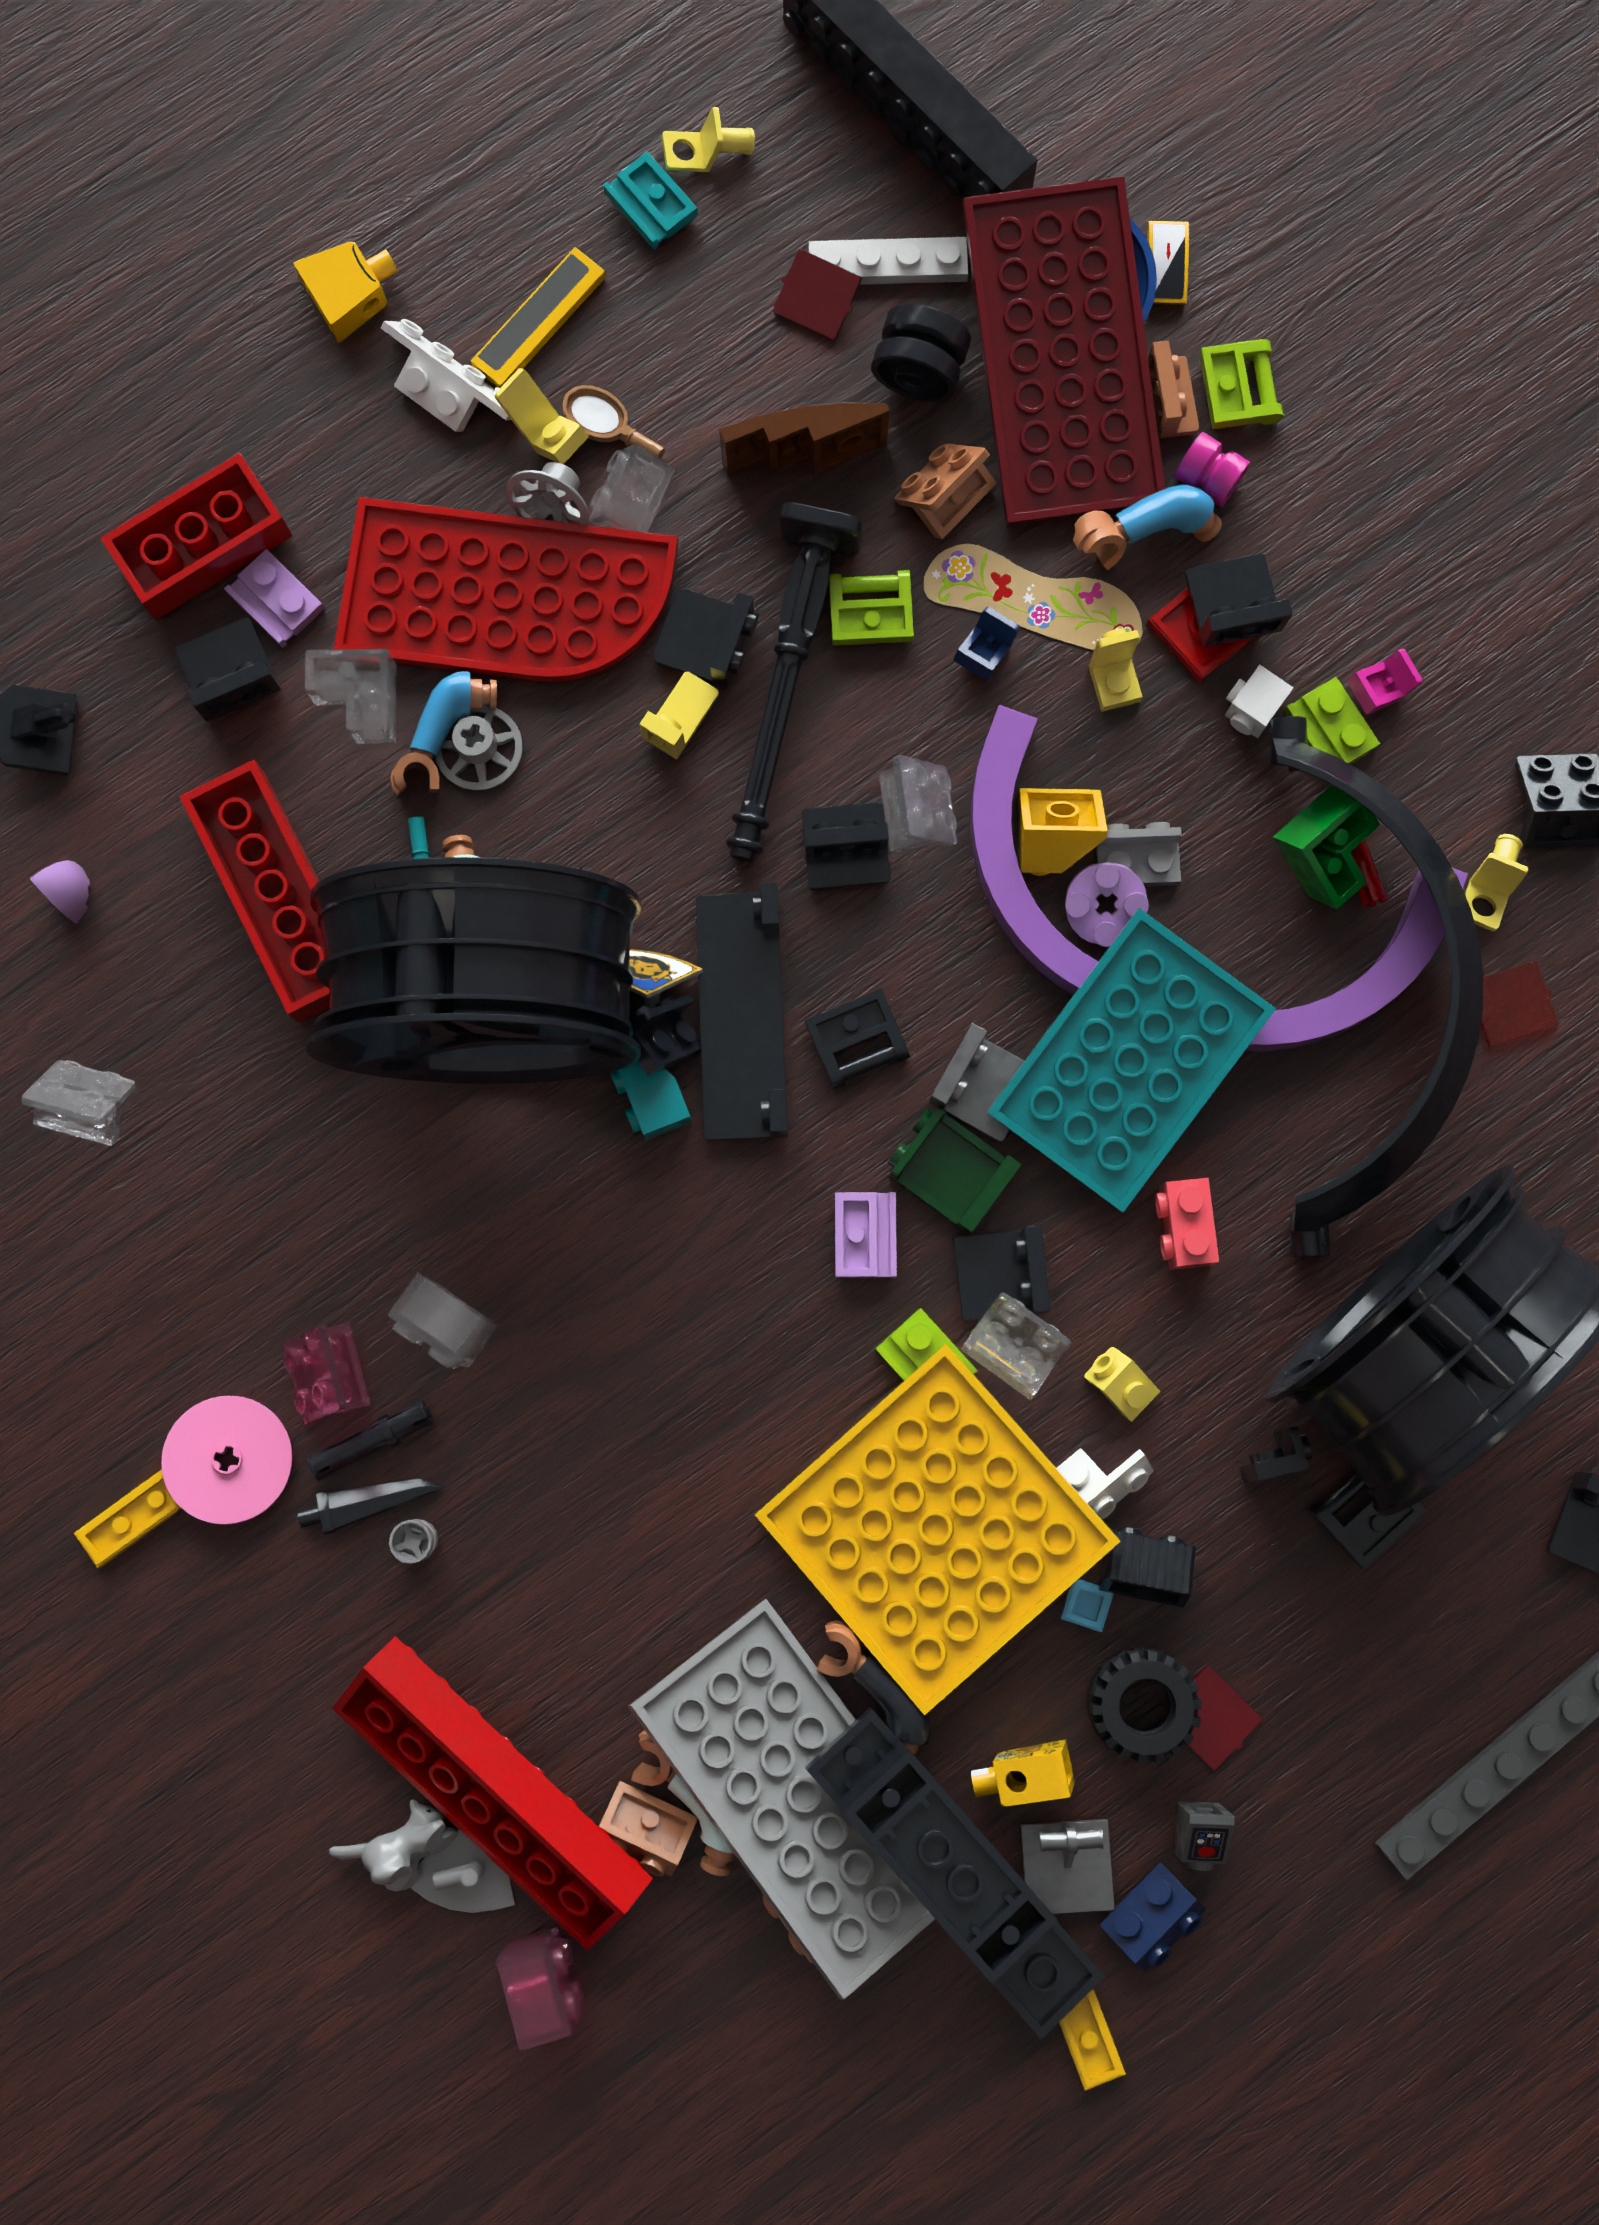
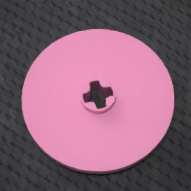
M219 1396L194 1405L175 1422L164 1443L161 1461L162 1474L170 1495L187 1513L197 1519L213 1524H237L257 1517L277 1501L288 1483L293 1455L288 1433L279 1418L271 1410L245 1397ZM227 1448H232L233 1455L239 1459L238 1465H230L228 1471H221L222 1465L216 1461V1457L218 1454L225 1455Z

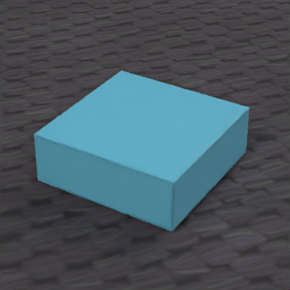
M1078 1579L1068 1588L1059 1618L1102 1632L1114 1593L1099 1591V1585Z

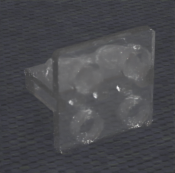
M903 755L893 757V768L879 773L885 822L888 824L889 851L902 853L931 843L948 847L956 845L957 821L952 810L950 796L951 780L946 767Z
M58 1060L22 1095V1104L34 1108V1125L113 1146L119 1139L122 1103L135 1090V1081L123 1078L114 1072H101L87 1068L75 1061Z
M1001 1292L972 1329L960 1350L1031 1400L1072 1342L1055 1326L1046 1323L1028 1310L1023 1303Z

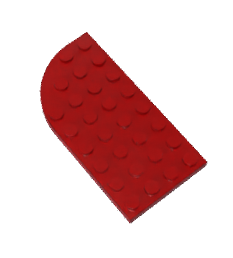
M359 497L333 651L336 656L461 672L468 671L476 674L532 681L560 682L585 678L600 673L627 658L648 638L658 624L671 593L679 544L678 536Z

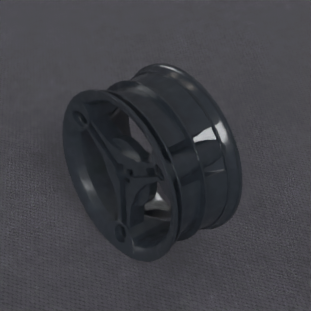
M442 857L388 861L360 866L328 876L312 888L310 892V905L318 914V926L322 932L326 958L316 968V977L320 983L329 988L330 1010L324 1012L316 1019V1033L307 1040V1053L313 1059L338 1069L385 1078L439 1083L511 1084L560 1081L602 1075L633 1065L641 1057V1046L632 1038L633 1026L629 1022L630 987L633 984V973L630 970V936L633 933V922L641 913V900L637 893L623 883L593 872L549 863L501 858Z
M1505 1165L1495 1170L1469 1188L1385 1260L1307 1338L1277 1373L1264 1394V1398L1271 1404L1290 1397L1286 1404V1409L1290 1413H1296L1305 1409L1329 1433L1325 1442V1449L1330 1453L1339 1451L1344 1453L1363 1481L1364 1488L1371 1494L1373 1509L1381 1516L1393 1515L1416 1504L1474 1463L1529 1415L1570 1374L1599 1341V1266L1563 1244L1566 1237V1230L1563 1227L1555 1226L1545 1230L1520 1207L1526 1191L1522 1187H1515L1509 1190L1516 1176V1170L1511 1165Z

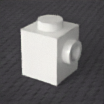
M1259 665L1247 683L1239 679L1230 691L1226 700L1231 702V705L1225 716L1230 719L1231 725L1237 731L1245 735L1252 734L1259 738L1269 724V721L1272 720L1285 702L1293 687Z

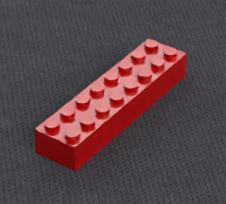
M396 1636L361 1669L332 1708L587 1951L628 1912L653 1878L643 1869L642 1865L619 1847L610 1838L606 1830L597 1826L586 1816L573 1799L565 1796L546 1778L541 1769L532 1765L514 1748L508 1738L500 1735L482 1718L476 1708L468 1705L450 1688L444 1678L435 1674L418 1658V1655L412 1648L406 1646Z

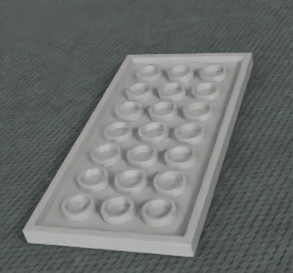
M765 1599L640 1696L628 1708L837 1997L844 2000L934 1921L935 1918L805 1769L814 1758L855 1721V1718L821 1672L816 1671V1665L768 1600Z

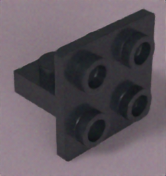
M881 802L806 808L802 810L807 877L810 890L877 885L890 882L888 824L885 823L884 808Z

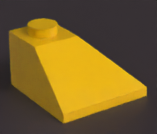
M1019 788L1018 855L1021 873H1031L1037 876L1049 873H1063L1107 838L1108 830L1101 790Z

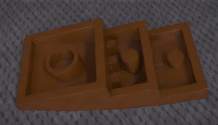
M841 402L799 406L758 415L719 428L722 464L727 475L730 476L765 462L770 475L808 461L813 474H817L886 446L890 410L886 403Z

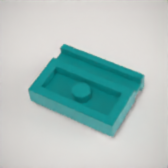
M648 151L619 172L614 181L610 184L606 182L603 185L604 194L653 250L658 247L659 242L665 238L669 239L698 216L695 204Z

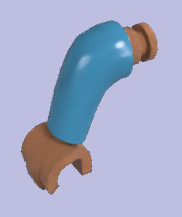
M1178 485L1151 494L1116 514L1118 521L1115 523L1111 516L1104 511L1095 510L1084 514L1075 523L1073 542L1084 553H1096L1102 565L1109 570L1123 556L1127 545L1126 539L1132 544L1154 533L1173 528L1178 529L1182 533L1192 532L1198 540L1205 542L1211 540L1219 533L1222 521L1213 512L1214 502L1207 493L1197 487Z
M462 671L442 679L432 690L409 748L412 753L400 758L392 770L390 785L396 798L407 787L403 777L404 773L412 768L425 771L429 780V793H438L439 773L432 758L438 756L445 739L456 721L463 716H469L470 709H482V705H489L490 710H496V680H490L489 684H482V679H470V672Z

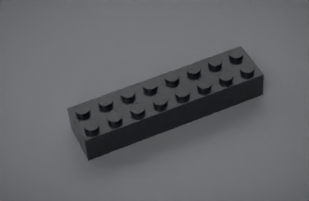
M783 0V21L788 30L795 36L800 35L809 44L814 56L821 62L826 61L836 71L840 82L848 89L853 88L863 98L867 109L873 115H880L889 124L894 136L901 142L906 141L916 151L920 162L928 169L933 168L943 178L945 186L953 195H960L964 199L965 197L1033 188L1038 159L878 0Z

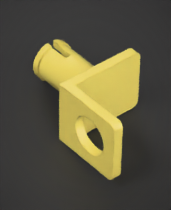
M718 107L711 108L700 132L664 131L661 137L665 166L670 171L710 172L716 157L720 153L752 155L755 146V134L752 128H721ZM679 142L686 143L693 150V158L686 161L679 159L673 152V145Z
M1503 834L1498 836L1493 853H1489L1471 877L1465 892L1474 923L1493 932L1499 928L1509 896L1528 872V867L1516 862L1523 843L1514 835ZM1476 898L1486 899L1493 906V914L1491 916L1478 914L1473 909L1472 901Z

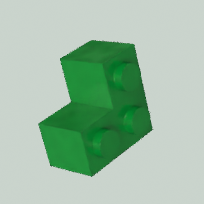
M1330 785L1274 835L1273 838L1307 896L1334 909H1338L1367 883L1350 852L1380 826V823L1376 816L1348 794Z

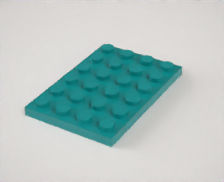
M1138 908L988 1109L987 1113L1121 1212H1124L1276 1008Z

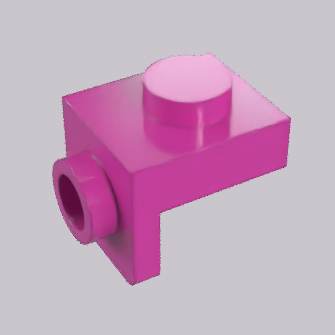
M1400 649L1383 662L1355 672L1347 679V682L1367 715L1401 701L1420 686L1423 680L1406 650Z

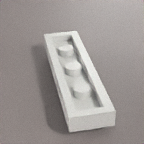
M967 237L809 241V253L861 276L862 281L860 285L967 282L968 279Z

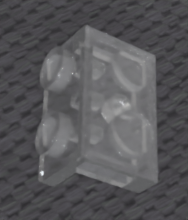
M634 444L622 450H617L610 458L606 468L609 472L605 484L598 488L592 498L591 507L594 509L589 520L595 524L605 521L616 529L648 533L675 468L639 445Z

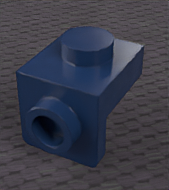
M987 606L982 611L975 628L958 648L953 661L988 681L1009 653L1020 630V626Z

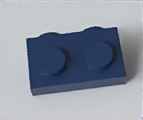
M1160 1862L1108 1915L1100 1926L1139 1968L1147 1972L1151 1967L1153 1969L1160 1967L1169 1958L1172 1952L1170 1947L1182 1935L1187 1937L1199 1927L1202 1922L1201 1915L1205 1912L1206 1908Z

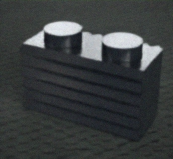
M1123 1527L1118 1530H1112L1120 1539V1543L1102 1559L1099 1591L1184 1608L1191 1597L1196 1547L1193 1545L1187 1546L1184 1540L1174 1536H1163L1155 1539L1150 1536L1144 1537L1143 1533L1135 1528Z

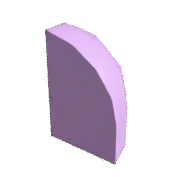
M70 860L57 862L42 869L30 878L47 899L75 924L87 912L88 906L86 902L89 896L88 887H90V880L83 868L76 862Z

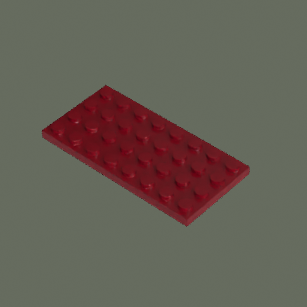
M1124 176L965 197L962 205L1006 526L1083 516L1095 510L1104 512L1124 510L1141 499L1166 489Z

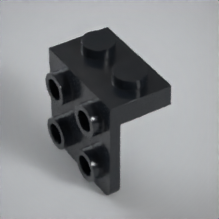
M682 588L677 590L653 652L655 663L681 673L688 671L702 680L728 688L732 674L738 675L745 656V651L742 650L746 636L752 637L757 625L759 614L754 613L753 597L738 592L734 604H730Z

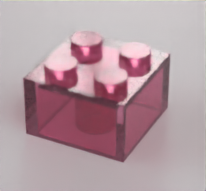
M558 1927L507 1942L496 1963L519 2050H526L572 2036L578 2019L581 2018L580 2009L585 2008V2001L579 1981L572 1983L568 1965L573 1964V1956L567 1937L561 1939Z

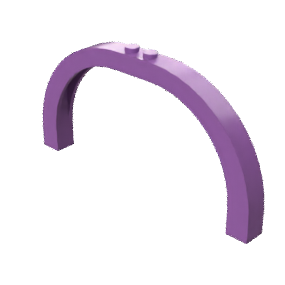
M999 705L982 750L971 798L970 834L979 882L993 914L1018 951L1053 983L1074 995L1099 961L1085 954L1068 941L1049 922L1037 906L1020 871L1013 844L1011 819L1014 787L1038 718ZM1453 868L1463 889L1468 873ZM1419 869L1396 931L1383 953L1371 968L1348 987L1329 997L1299 1007L1275 1010L1245 1051L1265 1052L1292 1049L1314 1044L1341 1034L1379 1011L1415 980L1431 960L1445 936L1440 912L1430 888Z

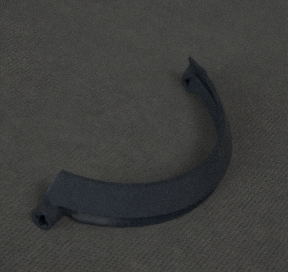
M1285 716L1269 721L1271 764L1288 766V772L1302 771L1348 794L1373 813L1396 836L1413 858L1426 880L1440 912L1448 944L1451 969L1450 1006L1445 1035L1437 1061L1427 1083L1408 1114L1389 1137L1362 1161L1321 1186L1296 1195L1295 1214L1290 1215L1292 1257L1330 1256L1329 1224L1354 1212L1385 1191L1406 1172L1435 1139L1452 1112L1468 1078L1478 1045L1483 1013V968L1479 938L1467 898L1445 854L1424 825L1394 794L1366 773L1334 755L1308 745L1306 718Z

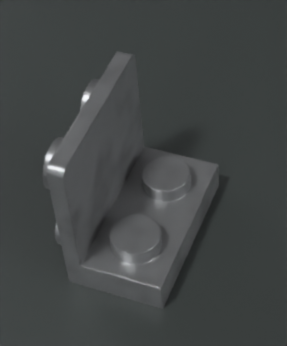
M972 1023L931 1095L929 1103L937 1108L940 1105L946 1110V1113L996 1141L1002 1142L1009 1128L987 1113V1111L1023 1064L1024 1060L986 1040L985 1035L987 1031Z

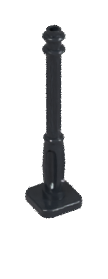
M786 502L782 505L779 517L782 537L790 543L797 544L800 551L792 567L784 595L778 643L774 647V651L778 655L744 799L740 812L732 815V820L737 824L734 837H729L726 840V845L731 849L730 857L734 859L753 862L755 855L763 852V846L759 843L761 831L769 827V822L765 819L766 806L802 661L807 660L809 657L808 649L816 632L823 609L829 581L830 560L836 553L848 556L857 555L861 548L863 540L862 522L852 515L799 503Z

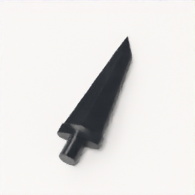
M417 1478L332 1492L324 1491L316 1493L318 1506L297 1512L301 1528L321 1523L323 1532L326 1535L445 1488V1486Z

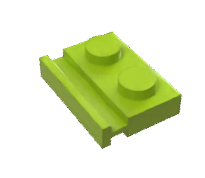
M1337 677L1302 696L1298 701L1290 703L1284 709L1286 716L1306 718L1308 745L1334 755L1348 764H1352L1374 751L1380 745V742Z
M921 1308L875 1348L903 1381L911 1376L945 1344L953 1350L973 1374L978 1371Z

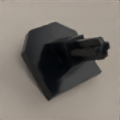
M12 684L0 693V762L6 767L68 776L73 726L76 719L75 706L77 694Z

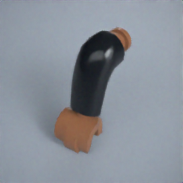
M835 1620L828 1622L825 1625V1632L829 1640L844 1645L848 1658L841 1660L825 1654L819 1661L816 1671L835 1677L844 1676L850 1672L853 1673L855 1676L852 1680L883 1711L885 1725L913 1754H916L919 1746L927 1745L931 1737L932 1728L929 1712L924 1715L872 1654L869 1657L864 1655L866 1646L845 1621Z

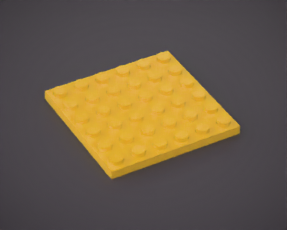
M947 1344L755 1514L924 1715L1120 1543V1539Z

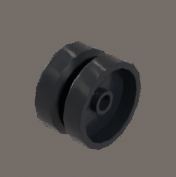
M904 304L892 308L887 314L882 329L883 341L877 345L871 362V372L885 387L902 396L926 402L947 401L954 396L960 378L961 369L959 366L965 362L970 347L971 335L969 331L956 318L928 306Z

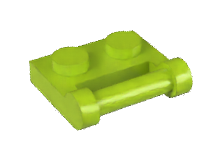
M1259 339L1201 348L1199 359L1212 430L1255 423L1270 425L1284 418L1282 404L1277 403L1269 361V357L1272 355L1269 340ZM1249 359L1253 361L1261 405L1252 406L1244 360Z
M897 570V575L841 577V573L829 574L833 646L913 642L910 570ZM898 591V598L843 601L842 594Z

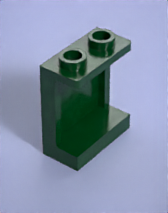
M939 1105L934 1113L926 1110L917 1121L912 1130L918 1135L910 1146L907 1147L901 1143L889 1159L888 1164L893 1167L889 1178L970 1236L1022 1164L1009 1155L1004 1157L945 1113L946 1110Z

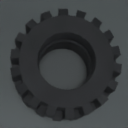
M1131 1647L1132 1650L1126 1652L1120 1650L1114 1653L1115 1657L1111 1660L1105 1659L1100 1664L1102 1668L1099 1673H1094L1090 1680L1093 1684L1091 1691L1087 1690V1701L1090 1707L1087 1711L1089 1719L1093 1722V1728L1111 1749L1126 1759H1134L1137 1763L1147 1764V1760L1159 1763L1166 1761L1165 1756L1169 1754L1174 1757L1182 1752L1180 1747L1185 1742L1187 1744L1192 1742L1194 1736L1191 1733L1194 1727L1199 1728L1201 1718L1198 1717V1709H1202V1699L1197 1696L1196 1691L1199 1688L1195 1680L1191 1679L1189 1676L1190 1672L1183 1665L1158 1650L1152 1648L1150 1650L1143 1649L1142 1647ZM1140 1679H1152L1158 1682L1166 1691L1167 1713L1163 1720L1161 1719L1155 1726L1144 1730H1137L1128 1726L1122 1719L1119 1709L1120 1699L1125 1689L1133 1682Z

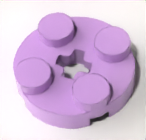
M1106 862L1091 864L1080 870L1073 877L1067 888L1065 908L1071 927L1081 938L1090 943L1108 947L1113 943L1138 908L1147 913L1149 902L1146 888L1134 871L1122 864ZM1103 894L1105 897L1114 894L1117 897L1114 902L1117 909L1111 914L1108 911L1102 914L1096 911L1099 906L1096 900L1098 895Z

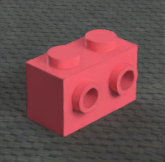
M1209 1178L1164 1183L1159 1187V1193L1155 1194V1206L1158 1218H1163L1165 1235H1161L1160 1245L1163 1260H1168L1169 1270L1204 1267L1218 1263L1219 1255Z

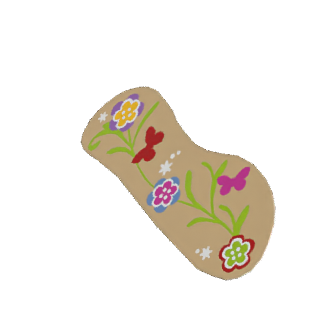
M960 544L944 550L931 562L924 576V592L928 599L935 603L982 613L988 606L1014 621L1020 627L1093 651L1097 641L1102 639L1101 636L1115 629H1125L1126 632L1138 630L1140 640L1143 634L1138 609L1134 602L1117 587L1102 580L1087 577L1067 579L1043 577L979 545Z

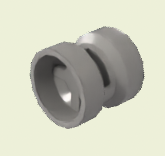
M413 1519L399 1523L394 1527L389 1538L391 1553L403 1563L412 1564L426 1560L433 1555L438 1545L436 1529L431 1523L423 1519Z

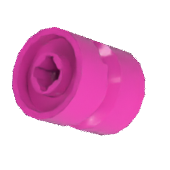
M1202 432L1182 459L1174 474V478L1185 485L1203 487L1202 491L1213 499L1214 504L1222 508L1242 480L1251 462L1233 451L1227 454L1222 453V443Z

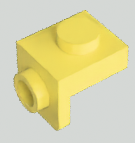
M1114 1347L1109 1348L1106 1353L1100 1355L1084 1375L1087 1381L1098 1388L1117 1410L1131 1422L1161 1392L1132 1359Z

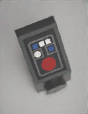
M1176 1801L1175 1855L1181 1862H1187V1868L1192 1870L1210 1871L1214 1869V1863L1226 1864L1234 1830L1235 1816L1220 1803Z

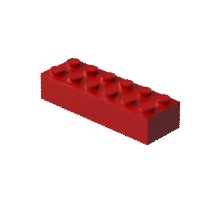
M252 760L179 796L287 1014L297 1023H300L330 1008L329 988L320 983L316 977V968L326 958L322 932L318 926V914L310 905V892L320 880L266 773L255 760Z

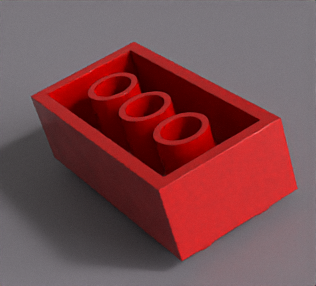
M238 453L100 539L141 603L156 621L252 562L265 549L270 551L293 535L242 455Z

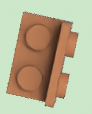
M1169 340L1153 342L1148 360L1159 439L1196 434L1199 430V422L1187 358L1185 356L1171 355Z
M619 1781L599 1826L606 1830L610 1838L629 1856L639 1861L646 1872L655 1876H663L664 1874L672 1876L680 1862L698 1818L693 1814Z

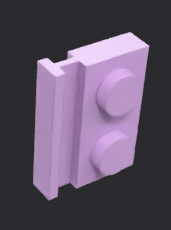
M267 549L237 576L238 579L231 586L228 584L224 588L227 594L282 648L287 645L286 642L293 635L297 636L325 609L323 604Z
M896 1192L835 1193V1278H896Z

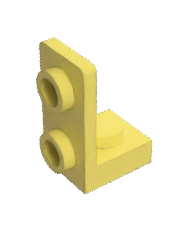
M518 369L495 393L497 402L535 452L541 456L564 464L589 437L580 424L566 419L556 412L526 370Z
M1115 629L1101 636L1102 639L1097 641L1088 666L1101 712L1141 702L1143 697L1132 662L1133 654L1140 640L1138 630L1126 632L1125 629Z
M685 672L657 715L648 711L640 722L642 738L677 760L719 697L718 689L692 673Z

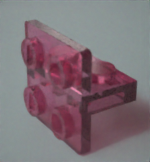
M349 1323L326 1328L325 1325L318 1326L284 1342V1365L286 1370L291 1373L295 1388L294 1404L298 1413L302 1415L305 1424L327 1416L371 1405Z

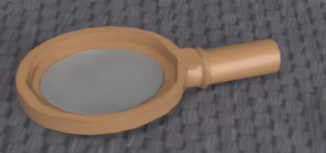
M581 385L574 387L564 396L563 412L565 418L580 424L589 435L588 439L599 442H612L619 439L626 446H631L656 462H659L663 457L664 447L628 426V416L624 405L610 392L595 386Z

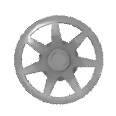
M550 462L544 465L542 471L524 470L517 472L509 479L506 486V495L510 505L519 517L531 518L522 508L528 509L536 505L539 509L535 519L545 520L547 515L551 514L554 521L568 523L565 518L566 515L569 520L580 522L579 524L582 525L588 524V507L577 492L580 486L579 477L568 466L557 462ZM526 479H535L536 482H535V484H531V483H529L528 481H525V480H526ZM516 486L527 496L516 497L514 487ZM572 500L579 508V511L571 506Z
M482 705V709H470V715L483 713L486 714L484 718L469 716L466 718L461 717L456 721L457 724L453 729L452 740L444 741L436 757V762L444 776L453 784L463 789L474 791L487 790L503 784L516 771L521 761L523 743L516 723L502 710L497 708L496 710H490L487 705ZM497 717L505 722L511 731L494 734L492 729L493 718ZM514 739L515 752L510 762L497 751V746L504 745ZM443 749L454 752L458 751L460 755L451 770L447 768L444 762ZM491 760L495 764L507 768L498 777L487 781V761ZM469 763L475 764L479 782H468L458 778L457 775L464 771Z

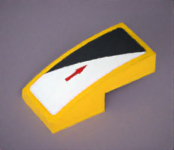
M1148 221L1147 241L1154 256L1157 276L1153 304L1185 305L1187 303L1189 222Z

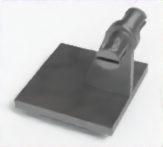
M1107 1819L1021 1824L1024 1882L1052 1914L1115 1910Z

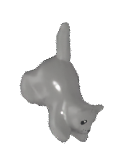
M412 1799L410 1801L411 1815L403 1827L378 1836L369 1843L333 1846L329 1849V1854L341 1860L361 1858L363 1866L371 1874L372 1882L385 1885L386 1889L397 1892L406 1890L417 1882L420 1877L418 1863L421 1858L435 1855L444 1850L456 1838L458 1832L454 1827H445L443 1822L444 1815L438 1809L419 1804L416 1800Z

